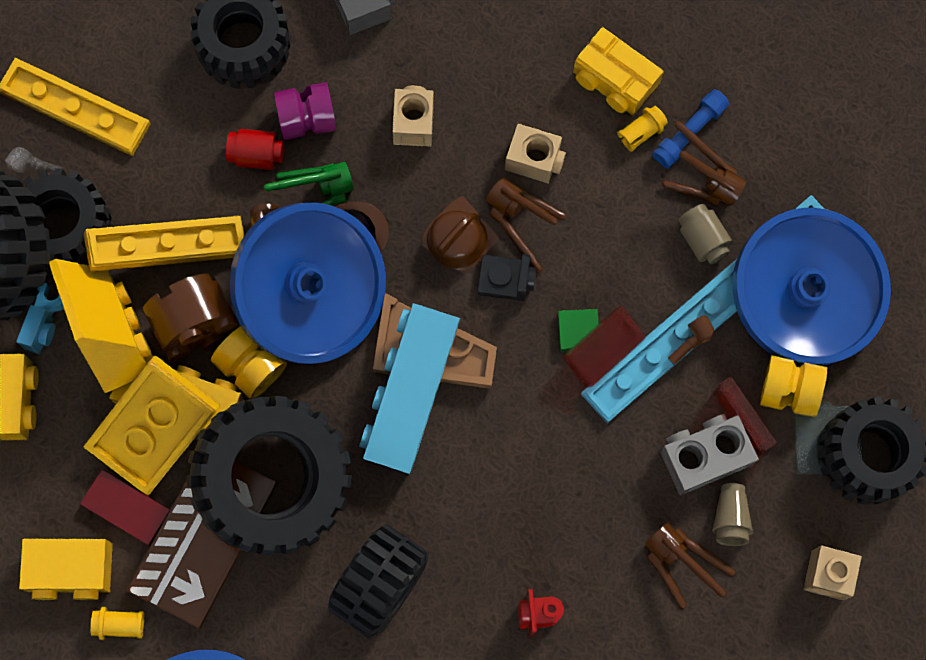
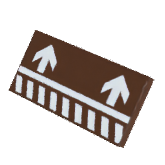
M234 461L231 479L237 498L248 509L262 514L277 486V482ZM186 480L130 583L127 592L201 629L242 550L221 541L214 532L209 531L201 522L203 520L201 515L193 508L190 500L193 498L191 488L187 487Z

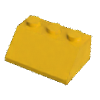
M60 259L50 261L49 265L74 339L104 392L107 393L134 381L147 365L145 357L152 354L142 332L139 334L135 333V331L141 329V325L132 306L126 308V305L132 302L123 282L115 284L108 270L90 272L89 265Z

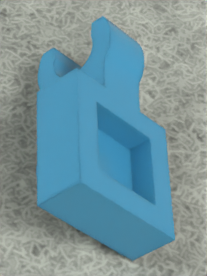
M47 283L38 287L39 294L37 295L35 305H30L16 341L24 350L40 355L43 345L49 346L53 340L55 324L52 323L54 319L52 315L64 309L60 295L53 301L47 300V295L50 291V286Z

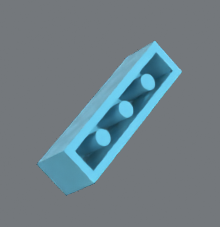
M413 303L411 311L403 309L396 331L402 333L403 336L398 349L391 347L384 370L391 372L387 386L378 387L372 409L378 410L374 426L366 424L359 447L366 449L363 459L410 474L461 318Z

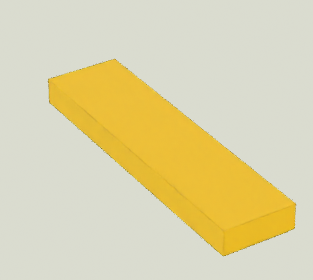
M17 58L13 60L0 82V94L131 156L134 155L151 125L149 120Z
M241 216L85 229L83 235L89 269L92 272L234 258L236 250L244 238Z

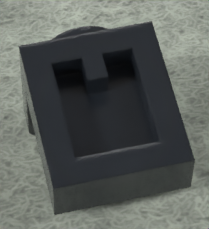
M523 254L522 260L483 255L478 295L524 301L526 290L534 291L537 268L529 267L530 255Z

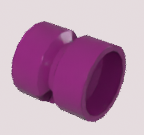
M327 82L308 85L302 93H299L295 88L274 92L284 141L305 137L307 130H312L315 134L337 131Z

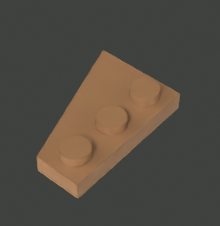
M386 293L384 295L373 372L390 375L391 372L384 370L391 347L399 348L403 334L396 332L403 309L411 311V307L399 302L398 299ZM457 328L440 382L491 389L497 347Z

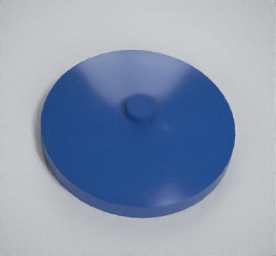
M321 203L290 204L262 217L250 228L240 242L230 272L231 301L235 315L245 333L254 343L270 354L287 361L304 364L322 363L336 359L348 353L362 342L380 315L386 291L384 261L371 233L351 214L337 207Z
M794 209L781 213L765 222L754 231L743 245L733 272L734 303L747 332L770 354L794 360V363L797 365H803L806 362L822 366L853 356L867 346L876 336L885 321L889 309L891 296L889 270L878 245L856 222L842 214L827 209Z

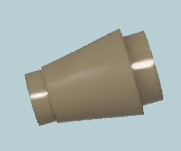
M728 483L721 486L712 532L716 534V542L721 545H746L749 543V535L753 534L745 486L742 484Z

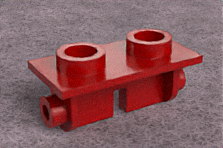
M528 589L525 600H520V604H518L520 629L528 628L529 638L536 634L537 628L554 626L564 613L563 604L558 598H533V589Z

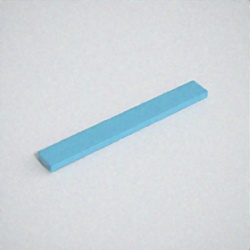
M812 195L796 208L824 209ZM736 260L581 392V395L607 424L675 366L668 360V357L687 339L693 336L688 328V324L706 315L715 331L737 312L732 285Z

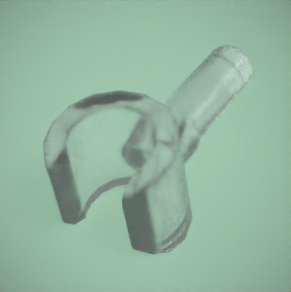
M21 147L14 148L5 160L8 168L23 175L28 166L42 171L46 170L54 174V168H64L35 158L30 152Z

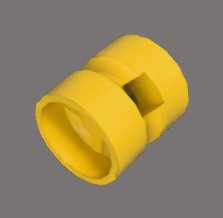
M242 326L233 331L219 345L211 357V362L225 376H236L235 385L249 399L259 397L283 373L287 366V362L284 359L270 354L254 343L245 333Z
M771 355L760 405L782 410L788 405L791 406L793 413L816 418L826 383L827 367L806 362L801 367H797L794 360Z

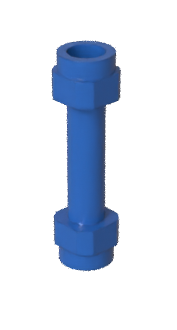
M713 89L701 100L699 104L700 109L686 122L685 126L696 135L711 118L717 120L730 105L726 96L720 91ZM678 131L671 139L665 138L652 152V156L664 168L669 169L680 159L679 154L688 144L689 140Z

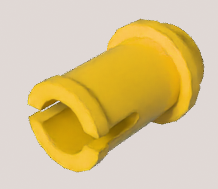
M657 106L644 108L642 110L643 115L623 130L617 132L619 138L623 137L621 142L630 152H633L636 147L656 132L658 134L664 132V127L668 124V121Z
M101 607L100 611L92 612L91 636H99V640H105L106 636L137 637L142 639L144 628L143 611L117 612L108 611L107 607Z

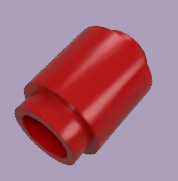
M241 128L238 132L230 131L226 144L227 162L235 163L236 167L274 170L276 163L283 162L284 140H278V133L273 131Z

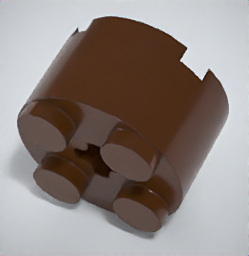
M199 274L180 280L169 286L171 294L160 299L157 293L143 307V313L169 362H177L184 359L192 350L202 346L204 351H210L218 347L225 340L223 334L238 325L236 316L215 276L211 280L209 274Z

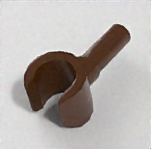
M706 315L688 324V328L693 336L687 339L668 357V360L673 365L692 348L712 338L714 328Z

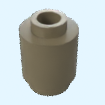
M705 204L695 206L678 219L682 226L680 232L699 262L708 260L709 264H714L730 253L727 247L732 244V239L715 212L708 210Z

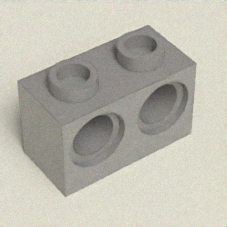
M722 414L704 422V430L690 435L689 430L686 429L666 438L668 445H665L660 453L680 496L753 466L759 460L739 415L727 420L725 414ZM726 436L730 438L734 443V453H722L716 446V437ZM682 451L694 453L698 459V468L687 469L683 467L679 461V453Z

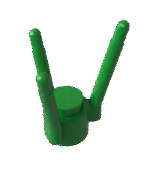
M345 161L322 167L280 172L276 174V179L281 181L264 185V190L269 192L318 182L322 196L330 195L331 197L321 204L331 206L347 202L345 193L354 191L352 178Z

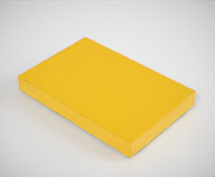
M155 355L87 441L84 448L146 496H149L220 405Z

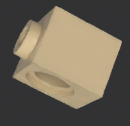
M416 85L406 86L404 89H395L393 116L394 145L432 146L433 90H426L424 87ZM410 110H418L423 113V116L417 120H409L404 114Z
M517 124L506 157L505 170L549 184L552 172L560 174L566 152L560 150L562 137ZM532 150H540L547 157L542 161H534L528 157L527 153Z
M822 545L811 551L803 590L839 600L853 597L862 556Z

